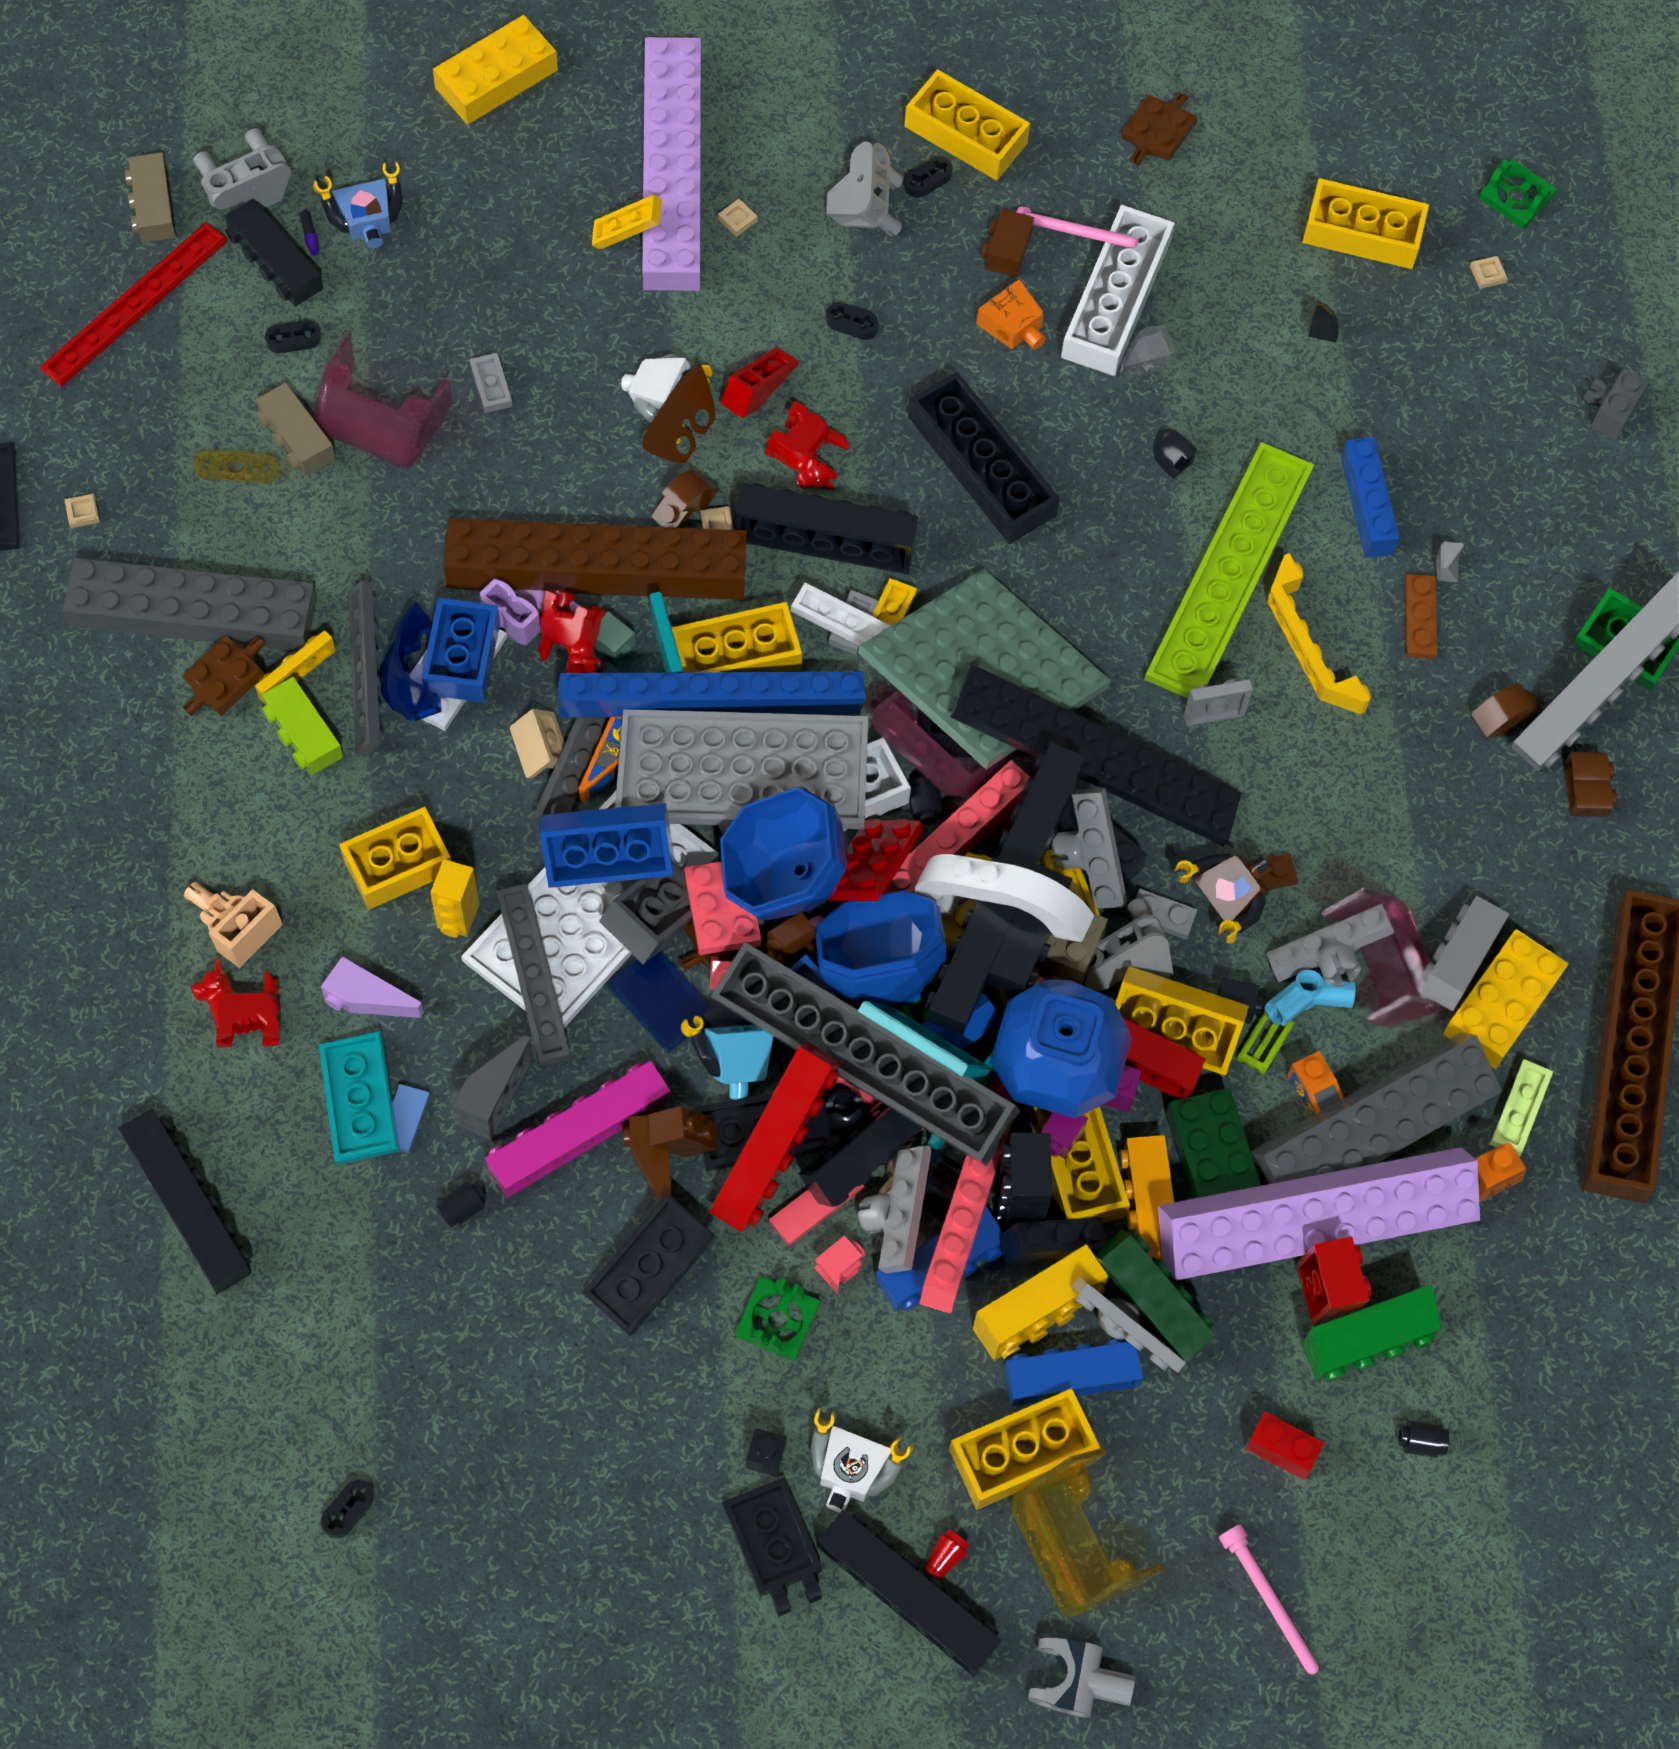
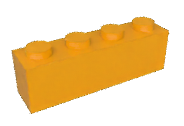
M1165 1135L1127 1138L1124 1149L1119 1150L1121 1169L1126 1168L1128 1180L1123 1181L1132 1210H1128L1127 1213L1129 1230H1135V1234H1138L1150 1247V1250L1147 1252L1150 1258L1155 1257L1162 1262L1158 1206L1174 1203Z

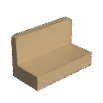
M531 709L510 726L525 776L529 779L534 778L546 768L554 769L565 745L555 713Z

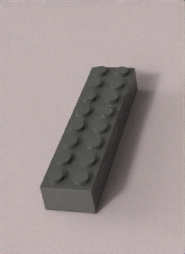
M74 558L62 611L68 627L215 643L226 635L236 645L247 646L258 636L266 644L263 648L299 651L310 639L317 597L313 583Z
M1458 1033L1250 1152L1265 1185L1372 1165L1501 1093L1502 1090L1477 1035Z

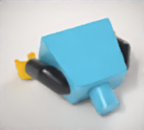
M695 1016L693 1019L696 1028H691L688 1020L685 1019L681 1024V1031L685 1036L692 1037L691 1042L709 1075L724 1084H729L730 1099L749 1098V1082L765 1080L767 1071L770 1070L779 1054L777 1039L755 1025L706 1028L705 1033H701L700 1030L704 1024L701 1017Z

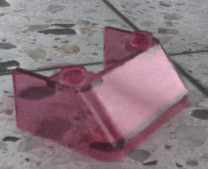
M345 337L323 372L312 418L322 432L330 438L400 468L413 467L420 460L453 405L450 382L444 379L431 401L421 397H412L402 404L399 411L349 390L353 381L351 369L355 364L351 339Z
M899 690L879 704L873 712L871 724L874 730L941 792L949 796L971 798L1012 760L1015 752L1014 750L987 769L980 766L977 770L972 771L965 769L917 725L915 716L908 710L915 704Z
M1362 888L1321 911L1324 917L1340 922L1382 904L1394 930L1393 934L1360 948L1380 995V998L1374 1002L1375 1008H1373V1013L1366 1017L1368 1023L1393 1027L1436 1014L1446 1008L1420 993L1426 982L1420 978L1429 962H1432L1412 915L1401 899Z

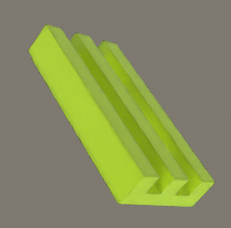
M1266 1010L1237 1057L1238 1061L1245 1062L1249 1067L1259 1070V1073L1263 1075L1295 1024L1291 1020L1285 1025L1264 1063H1261L1258 1060L1279 1025L1274 1023L1271 1025L1253 1057L1247 1055L1268 1020Z

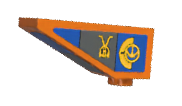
M610 717L579 786L580 801L587 802L618 777L622 717Z
M1320 1051L1291 1065L1287 1078L1310 1117L1344 1098L1334 1074Z

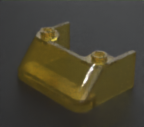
M1105 1448L1070 1456L1016 1493L1011 1501L1012 1514L1059 1611L1067 1617L1084 1614L1123 1596L1165 1570L1163 1565L1159 1564L1136 1571L1134 1566L1125 1559L1115 1560L1109 1564L1080 1504L1086 1501L1092 1492V1482L1085 1468L1106 1455Z

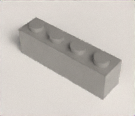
M1477 895L1471 906L1464 904L1456 918L1460 922L1459 926L1453 923L1444 938L1449 943L1445 945L1441 942L1432 958L1437 961L1436 965L1429 962L1420 978L1426 981L1420 993L1454 1011L1509 913Z

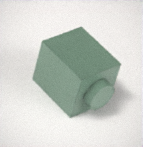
M607 612L601 620L600 632L594 649L616 665L635 646V633L610 612Z

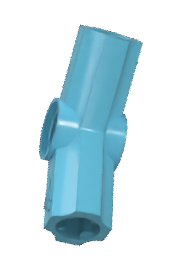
M1303 970L1299 972L1294 982L1266 1004L1265 1010L1268 1018L1275 1025L1285 1026L1302 1011L1309 1010L1314 1005L1352 1008L1356 992L1355 982L1350 983L1348 979H1342L1345 986L1335 987L1327 984L1325 978L1321 977L1319 973L1313 970Z

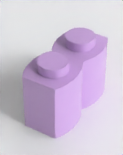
M493 579L480 592L482 604L498 605L500 627L505 629L507 635L519 644L527 645L540 632L537 609L526 599L516 597L515 592L509 585L500 580Z

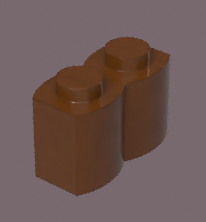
M1571 752L1565 761L1570 815L1607 817L1617 803L1616 790H1612L1610 783L1614 776L1613 762H1609L1607 753Z
M803 913L793 915L767 933L768 940L766 945L768 952L766 955L787 968L792 967L804 955L809 956L816 951L814 943L816 940L815 929Z

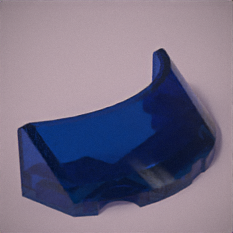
M413 602L402 618L383 656L379 670L380 691L386 703L393 711L402 714L407 720L413 722L442 712L441 700L438 695L431 693L427 686L415 682L409 676L407 655L421 650L420 638L424 633L429 636L432 629L431 620L418 602Z

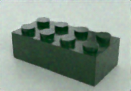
M1231 1088L1169 1102L1165 1116L1191 1199L1261 1186Z
M1120 1230L1093 1253L1105 1272L1131 1303L1137 1307L1141 1315L1168 1347L1182 1360L1187 1362L1216 1337L1210 1329L1214 1326L1213 1322L1202 1310H1199L1197 1307L1194 1309L1189 1303L1193 1300L1192 1297L1181 1285H1178L1176 1282H1170L1168 1277L1172 1275L1171 1272L1159 1259L1148 1256L1147 1252L1150 1250V1247L1138 1234L1136 1235L1134 1232L1129 1234Z

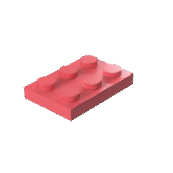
M722 862L684 867V878L699 955L741 949L744 942L752 947L761 946V935L757 917L725 897Z

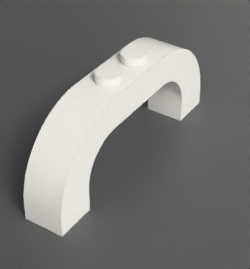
M940 854L931 857L914 889V894L935 900L936 905L940 906L941 916L952 917L961 897L1004 904L1032 914L1048 927L1054 937L1077 942L1083 941L1094 918L1090 908L1077 895L1042 874L1015 865L959 855Z

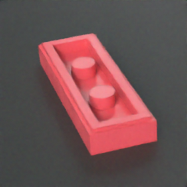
M864 1185L856 1186L848 1193L849 1197L845 1202L834 1207L818 1204L808 1189L771 1217L769 1223L786 1244L790 1246L864 1189Z

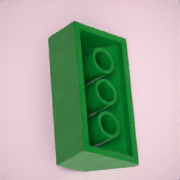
M1430 1284L1311 1328L1301 1346L1316 1380L1319 1381L1326 1378L1328 1382H1333L1346 1375L1345 1371L1356 1367L1358 1371H1363L1376 1364L1375 1360L1386 1356L1387 1360H1392L1405 1354L1404 1349L1416 1345L1417 1349H1421L1435 1342L1434 1338L1441 1330L1434 1289Z

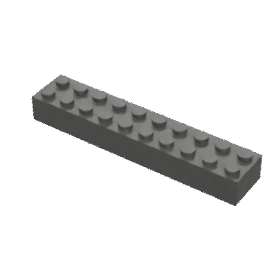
M744 942L711 995L722 1006L797 1051L799 1046L809 1042L839 1060L841 1063L836 1071L840 1073V1078L986 1167L1021 1112L1013 1103L975 1080L958 1075L861 1014L854 1007Z

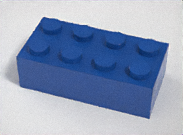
M666 803L542 815L539 834L549 888L673 876L675 858Z

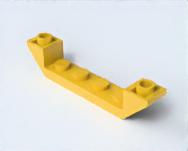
M1290 553L1284 555L1267 600L1272 613L1319 699L1357 714L1366 713L1371 699L1367 686L1361 684L1357 675L1336 683L1333 671L1329 667L1327 668L1322 660L1320 647L1317 643H1313L1308 635L1309 630L1305 620L1300 619L1296 613L1295 603L1290 593L1299 590L1303 571L1300 564L1294 562Z

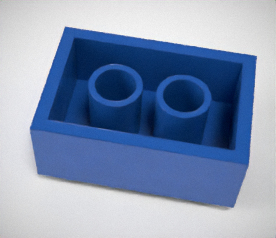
M438 598L421 678L424 695L485 703L500 627L498 605Z

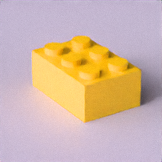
M422 807L339 844L343 860L368 910L435 881L443 859L451 861V857L426 807Z

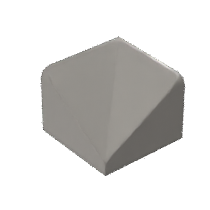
M1443 542L1436 556V579L1438 581L1458 582V559L1464 547L1463 543Z

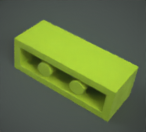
M294 677L261 694L265 705L261 708L264 716L270 724L274 721L280 728L277 730L279 738L285 746L291 745L295 750L292 754L293 758L301 770L306 767L312 776L343 758L340 744Z

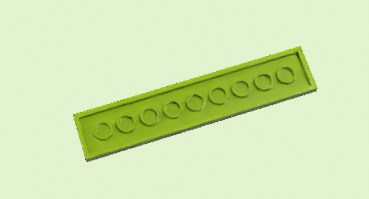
M1263 442L1260 443L1146 672L1144 680L1187 699L1189 698L1190 691L1197 686L1209 685L1315 464Z

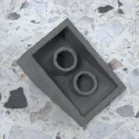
M674 863L673 876L638 880L611 902L599 920L643 965L659 953L692 921L684 872Z
M522 1036L468 1076L462 1087L457 1086L452 1095L451 1104H453V1114L455 1115L458 1127L492 1141L533 1061L530 1037Z

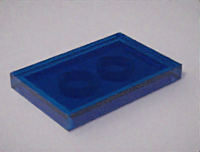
M661 952L657 953L644 965L637 959L607 983V988L667 1053H670L688 1038L681 1031L682 1022L687 1019L689 1026L696 1028L693 1023L694 1017L699 1016L703 1019V1014L712 1008Z

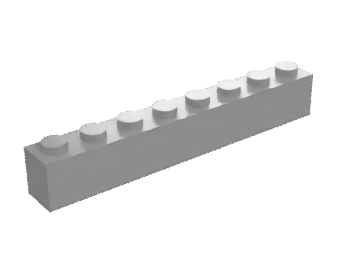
M1679 571L1513 742L1511 748L1538 772L1544 766L1548 769L1553 766L1561 757L1557 752L1565 744L1571 747L1582 735L1579 732L1585 723L1591 726L1603 713L1599 709L1607 701L1612 704L1623 693L1620 687L1627 680L1634 682L1644 671V668L1641 667L1648 658L1654 661L1665 649L1662 644L1669 637L1674 640L1679 635Z

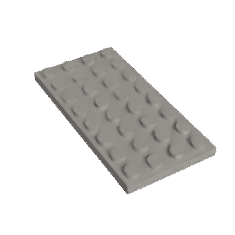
M623 709L615 808L666 803L669 824L730 826L744 805L799 787L832 804L840 816L843 829H864L868 716Z

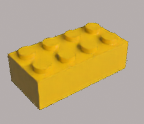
M522 15L433 68L435 89L468 125L558 71L557 51L526 16Z
M938 69L906 106L904 127L998 181L1028 144L1030 123Z
M1319 178L1302 243L1413 269L1420 247L1429 204Z
M787 602L671 627L682 663L683 673L796 672L802 670V651Z
M1515 929L1453 1016L1443 1035L1449 1039L1458 1033L1477 1035L1490 1066L1497 1069L1560 979L1569 963Z
M1131 966L1127 968L1115 1003L1124 1019L1134 1020L1141 1027L1153 1033L1162 1034L1169 1041L1181 1047L1193 1049L1198 1055L1206 1058L1202 1068L1226 1076L1249 1008L1248 1005Z
M1087 1244L977 1311L973 1331L994 1361L1001 1357L1004 1360L1010 1359L1011 1356L1016 1355L1021 1350L1019 1348L1021 1344L1028 1340L1033 1344L1047 1335L1046 1329L1057 1323L1060 1327L1075 1317L1073 1312L1084 1307L1076 1300L1079 1293L1071 1288L1078 1277L1091 1285L1100 1294L1105 1291V1285L1109 1276Z
M1071 1388L951 1440L949 1452L976 1510H979L1097 1458L1101 1448Z

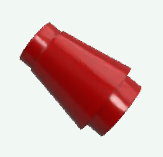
M948 1529L945 1535H940L924 1570L940 1582L943 1576L968 1555L966 1551L970 1544Z

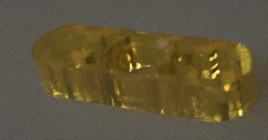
M204 450L197 453L193 458L195 473L202 479L267 484L275 481L280 474L278 461L275 457L268 454ZM210 460L212 465H209L208 469H203L202 465H205L206 461ZM220 461H223V471H220L219 466H221ZM235 462L245 465L244 469L238 473L230 472L228 468ZM249 463H253L254 468L252 467V473H250ZM264 465H270V469L267 470V473L261 472V469L264 468Z

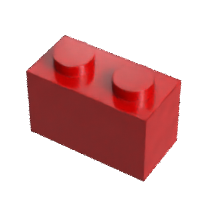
M1264 1411L1245 1449L1305 1480L1311 1472L1324 1442Z

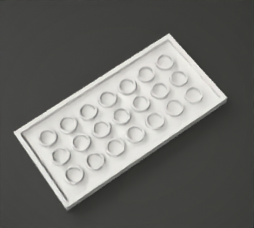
M616 791L599 810L615 808ZM670 824L675 858L674 863L683 872L684 867L715 863L719 859L717 851L681 824ZM544 867L528 884L563 1028L569 1024L632 954L599 920L611 902L640 879L549 888ZM500 914L461 956L462 962L525 1010L502 914Z

